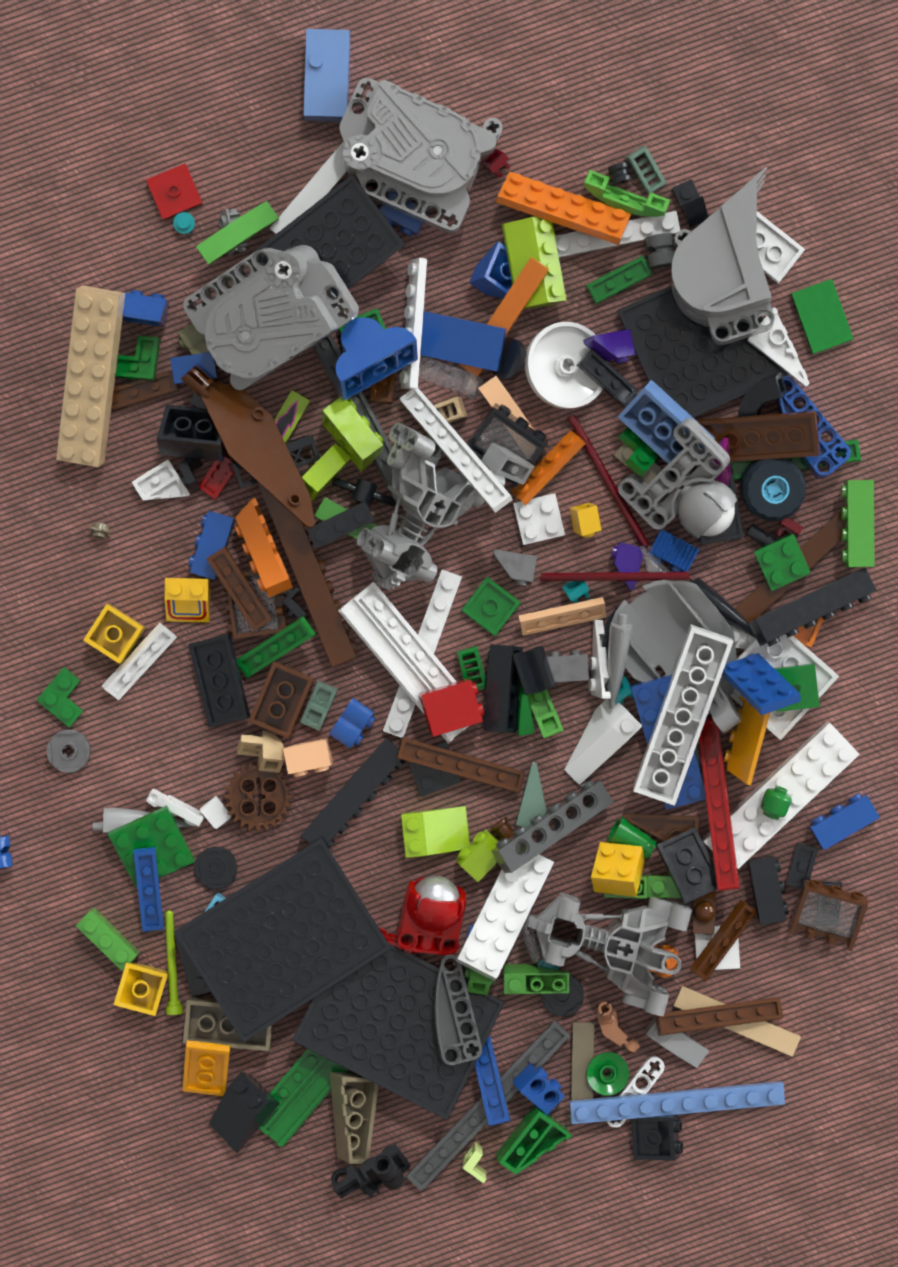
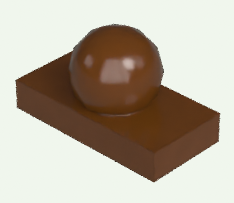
M716 891L693 901L692 934L714 935Z

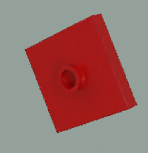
M186 163L146 180L163 221L203 204Z

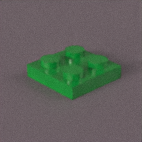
M793 533L753 551L771 591L811 573Z

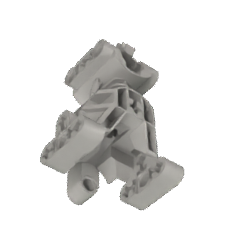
M399 422L393 425L389 433V439L395 444L387 459V464L393 467L392 485H388L387 489L392 491L393 497L397 502L395 511L392 513L390 526L380 525L372 528V530L364 528L357 537V545L361 547L372 564V569L375 570L372 574L375 577L373 581L376 582V585L390 590V588L394 589L395 586L399 587L400 582L423 580L430 583L437 574V566L432 563L430 554L423 548L425 543L432 537L436 528H443L452 524L457 525L459 521L456 519L468 511L471 506L479 508L484 503V499L460 471L458 474L447 467L435 471V467L442 455V450L430 436H424ZM488 468V470L504 487L505 478L503 476L495 474L491 469ZM399 505L407 512L405 516L397 514ZM398 516L403 518L402 522L397 521ZM425 524H428L433 528L431 530H428L424 526ZM422 530L426 532L424 536L421 534Z
M559 893V896L539 915H529L526 925L536 929L545 962L564 966L566 957H571L575 954L588 963L592 962L604 970L606 977L624 992L623 1003L643 1008L646 1012L654 1015L664 1016L669 993L666 992L665 987L652 984L655 978L649 969L669 975L680 971L681 961L676 954L654 948V946L665 940L667 926L687 931L692 909L687 904L685 905L674 900L667 901L650 897L648 906L627 910L621 909L619 915L580 914L579 907L581 902L579 898ZM617 918L610 922L605 929L584 923L585 920ZM562 919L574 923L576 928H579L576 938L568 936V938L560 939L551 936L554 920ZM584 946L587 949L591 948L594 951H601L606 960V965L603 966L593 960V957L579 950L580 947ZM669 958L676 959L675 967L671 969L666 968L665 961Z

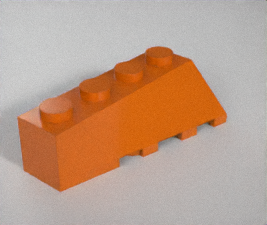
M256 498L251 499L235 517L238 523L235 529L239 538L244 537L246 543H243L242 546L246 556H252L253 561L249 563L254 574L259 573L260 579L257 582L261 592L266 590L270 598L293 588L273 538L270 535Z

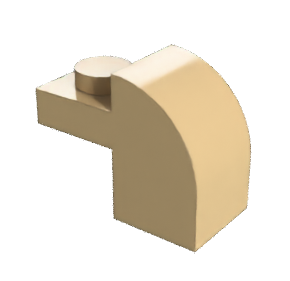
M262 730L260 737L241 735L237 746V754L257 756L259 771L280 773L284 763L283 743L273 733Z

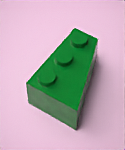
M534 1104L495 1155L501 1165L516 1175L537 1161L541 1155L547 1151H552L556 1145L565 1139L571 1138L572 1135L566 1126L551 1115L544 1113Z

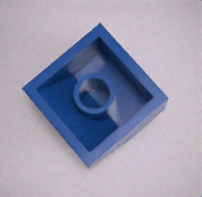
M130 290V293H125L122 321L165 328L169 301L164 299V295L152 293L151 297L143 296L141 291Z

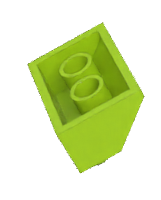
M340 397L322 410L321 423L339 446L347 450L352 462L362 472L383 451L382 443L384 441L377 432L374 433L369 428L370 423L366 417L360 416L357 413V407L351 399L343 401Z

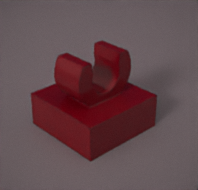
M495 149L481 163L487 171L498 177H502V174L499 172L502 166L508 170L510 169V165L507 163L509 158L498 149Z
M787 517L778 523L782 527L778 529L777 536H780L783 531H787L789 535L792 533L799 535L804 527Z

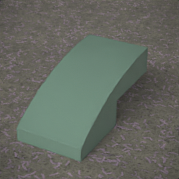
M318 680L300 723L320 731L338 688Z

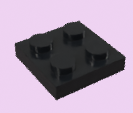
M447 741L435 745L436 747L450 750ZM408 762L421 797L461 782L460 776Z

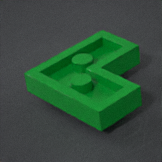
M138 336L135 356L118 355L115 378L155 381L161 339L159 337Z
M627 426L618 438L630 447L634 453L625 463L642 477L659 455Z
M63 667L37 698V701L70 728L84 712L83 709L68 698L81 680L66 667Z

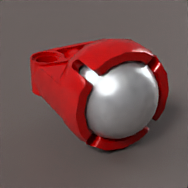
M429 876L418 878L416 881L412 880L406 888L399 926L396 928L399 947L413 952L436 955H452L456 953L459 949L458 940L467 902L464 890L442 876ZM403 935H411L408 938H402ZM446 940H453L450 943H444Z

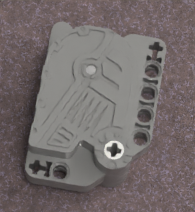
M363 78L357 84L339 127L344 142L342 154L345 170L349 177L352 174L355 176L372 200L446 233L453 234L459 231L470 206L468 191L471 189L478 173L480 157L489 155L495 150L497 140L492 132L470 123L468 119L443 105L435 104L426 100L425 97L408 92L386 80L377 82L371 78ZM368 86H370L371 92L368 91L365 96V100H363V88L366 89ZM360 105L364 108V111L361 114H355L352 109ZM373 182L378 185V188L374 192H369L366 189V185ZM389 191H394L398 195L393 201L388 200L385 196ZM409 200H415L418 204L412 210L408 209L405 205ZM428 209H435L438 215L435 218H428L425 213ZM441 213H444V219H442V223H439ZM451 218H454V219H455V223H456L457 225L452 224V226L449 227V226H448V221H446V220H449V221H450Z
M298 245L285 251L273 248H263L255 251L188 296L183 303V308L196 330L201 334H205L207 349L217 362L216 364L227 373H231V385L237 390H243L253 385L280 366L301 355L305 350L318 344L325 337L347 325L359 314V307L334 266L328 262L320 261L317 252L307 245ZM262 253L268 258L267 264L261 260ZM245 265L250 268V275L244 272ZM228 276L233 280L232 287L227 283ZM332 287L338 290L337 298L331 291ZM211 288H213L216 292L215 298H213L210 294ZM202 299L203 302L195 307L196 301Z

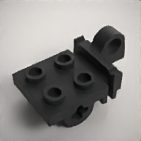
M394 1144L384 1148L382 1153L374 1158L367 1159L359 1167L360 1170L358 1171L353 1165L348 1166L346 1169L339 1168L335 1170L331 1176L332 1188L340 1199L358 1188L365 1195L368 1194L370 1198H373L374 1193H377V1195L380 1193L378 1187L382 1184L390 1190L400 1188L404 1182L402 1172L411 1167L399 1147ZM346 1175V1178L337 1184L338 1178Z

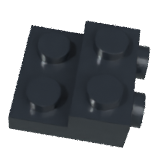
M677 1115L631 1119L634 1160L675 1161L683 1153V1142L679 1141L682 1121L678 1119Z

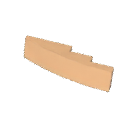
M497 376L478 388L491 408L495 403L498 405L503 404L512 411V415L517 418L522 417L528 422ZM503 424L523 454L529 459L537 447Z

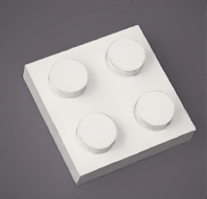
M555 493L533 498L526 505L521 501L513 503L523 545L565 536Z

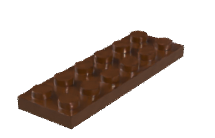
M816 411L696 420L715 437L714 440L717 443L724 438L729 439L730 462L820 455Z

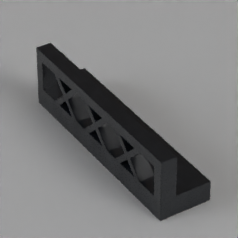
M307 434L285 442L290 455L294 456L293 461L297 468L320 459L312 435ZM310 445L314 457L308 459L300 457L299 454L302 448ZM235 461L228 463L230 471L234 472L239 489L258 483L253 477L251 480L243 483L239 472L243 468Z

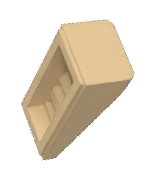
M456 396L433 405L448 423L468 417L461 397ZM453 404H455V407H456V410H457V413H458L457 415H455V412H454V409H453V406H452ZM444 407H447L450 415L449 418H447Z

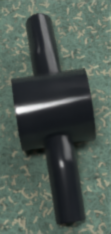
M336 477L332 481L333 486L353 492L351 499L362 503L365 501L367 505L371 506L373 500L392 507L396 505L393 497L376 492L378 485L358 478L356 484Z

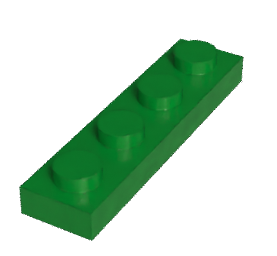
M302 616L236 659L237 664L245 676L249 678L313 637L316 633Z

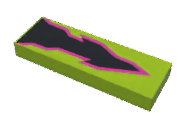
M291 390L274 420L284 442H288L311 402Z

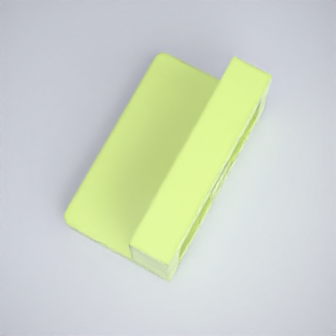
M474 1142L463 1157V1169L484 1183L486 1181V1170L477 1164L483 1156L482 1146Z

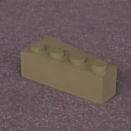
M330 1072L337 1157L349 1164H363L370 1156L379 1085L354 1072Z

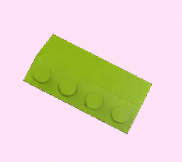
M530 217L502 224L512 285L531 257L550 269L524 309L554 306L566 301L553 222L539 217Z

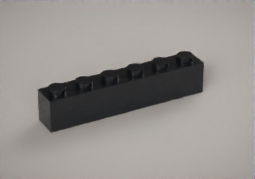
M864 567L754 619L749 625L760 647L768 644L770 647L779 643V638L784 635L789 638L799 633L798 629L803 626L805 629L816 625V620L823 618L825 621L835 616L834 611L841 609L844 612L854 607L852 603L855 601H859L861 604L871 599L870 594L877 590Z
M386 737L305 829L301 836L310 844L322 837L327 847L330 848L335 842L332 838L337 833L341 835L348 828L349 824L346 822L351 817L356 818L362 812L363 808L361 805L366 800L370 802L376 796L377 792L375 789L380 784L384 786L391 779L392 776L389 773L394 768L398 770L405 763L404 760L396 758L399 747Z

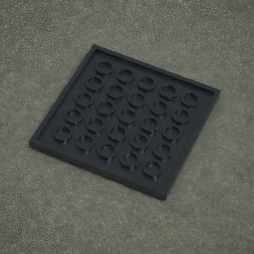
M672 286L617 310L624 329H630L635 353L648 382L650 380L655 382L693 418L745 395L752 386L767 376L780 372L782 376H788L787 372L747 341L748 338L725 345L716 344L712 339L709 327L692 321L681 312L674 300ZM762 316L758 318L759 323L763 321ZM740 322L737 328L741 332H746L749 329V325L745 322ZM718 329L716 336L723 339L728 336V332L725 329Z

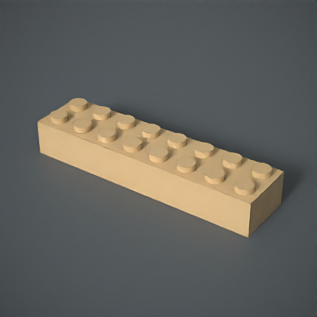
M89 286L76 288L56 460L93 467H100L105 463L125 293Z

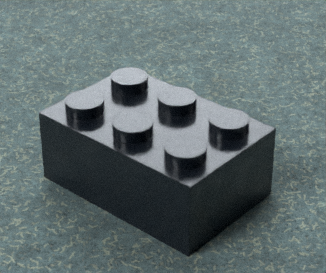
M166 405L157 435L160 455L224 461L226 449L207 409Z

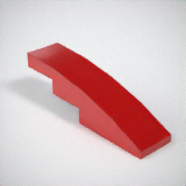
M227 451L224 461L215 460L199 485L202 491L215 500L234 475V472H231L228 463L234 460L228 455Z

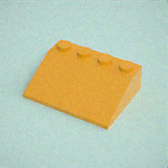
M741 695L740 701H743L742 710L738 709L742 721L738 723L736 730L732 729L729 742L733 744L731 750H726L724 762L727 763L726 769L745 784L751 785L770 713L760 715Z

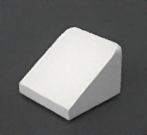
M217 796L200 808L202 814L215 829H218L232 817V815H227L229 809L224 806V803Z

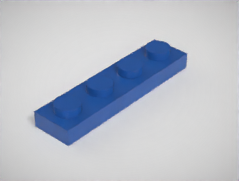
M155 847L134 849L142 932L163 930L164 924Z
M488 1036L482 1048V1054L475 1062V1069L488 1125L491 1127L510 1122L511 1120L491 1036Z

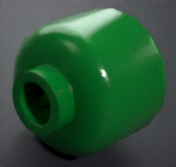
M775 786V788H768L765 791L760 803V808L765 816L775 820L786 816L792 802L791 796L787 794L788 790L781 786Z

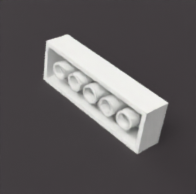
M516 843L514 847L515 852L517 854L521 850V847L518 843ZM537 855L513 873H504L501 869L456 962L493 981L497 979L554 864L553 861Z

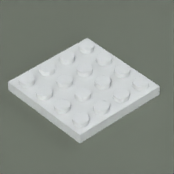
M784 635L779 638V643L770 647L768 644L760 647L755 638L737 658L739 660L751 654L759 653L773 668L815 663L819 698L839 677L837 673L794 636L787 638ZM735 689L729 696L743 706V701H740L741 694ZM810 708L780 712L772 711L770 712L766 728L781 740Z

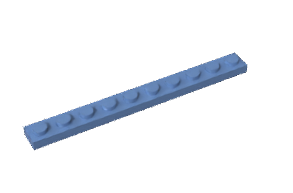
M778 1081L569 1101L571 1124L784 1105L785 1096L784 1083Z

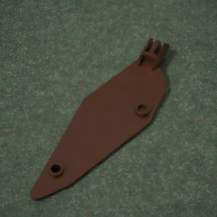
M196 364L181 380L201 397L228 455L306 527L312 528L315 525L310 494L272 415L244 389L237 390L231 384L216 383Z

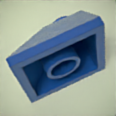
M496 242L476 265L469 283L485 295L504 299L512 287L506 247L502 243Z

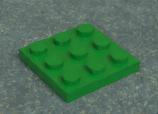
M167 805L108 832V836L136 888L134 849L155 847L158 878L195 862V858Z

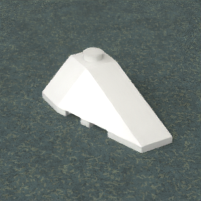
M605 699L595 709L564 770L580 785L624 745L642 725L619 702L614 705L613 709H610L609 699Z

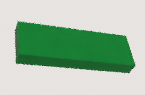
M644 255L587 284L586 288L595 305L652 276L653 273L649 269Z

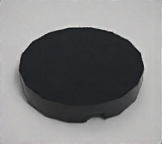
M510 337L505 338L499 371H493V374L498 379L505 381L515 380L523 371L526 363L523 362L524 356L526 357V349L520 340Z
M213 846L206 848L199 854L195 861L194 871L196 878L201 884L209 889L217 890L225 888L234 880L237 875L238 865L231 851L224 847Z
M569 975V993L541 994L542 1002L551 1014L563 1017L570 1016L576 1013L582 1006L584 990L580 981L574 976Z

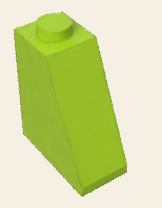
M336 443L301 477L310 494L311 503L351 459L347 450Z

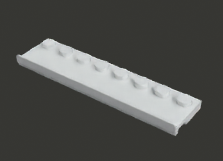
M371 582L338 610L423 714L424 711L418 693L456 682L374 582ZM467 727L441 734V736L449 743Z

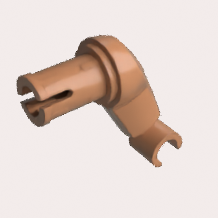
M602 1002L598 1007L597 1019L603 1035L619 1047L623 1044L629 1052L637 1051L641 1047L634 1038L630 1041L626 1040L628 1035L618 1026L616 1010L610 1003Z

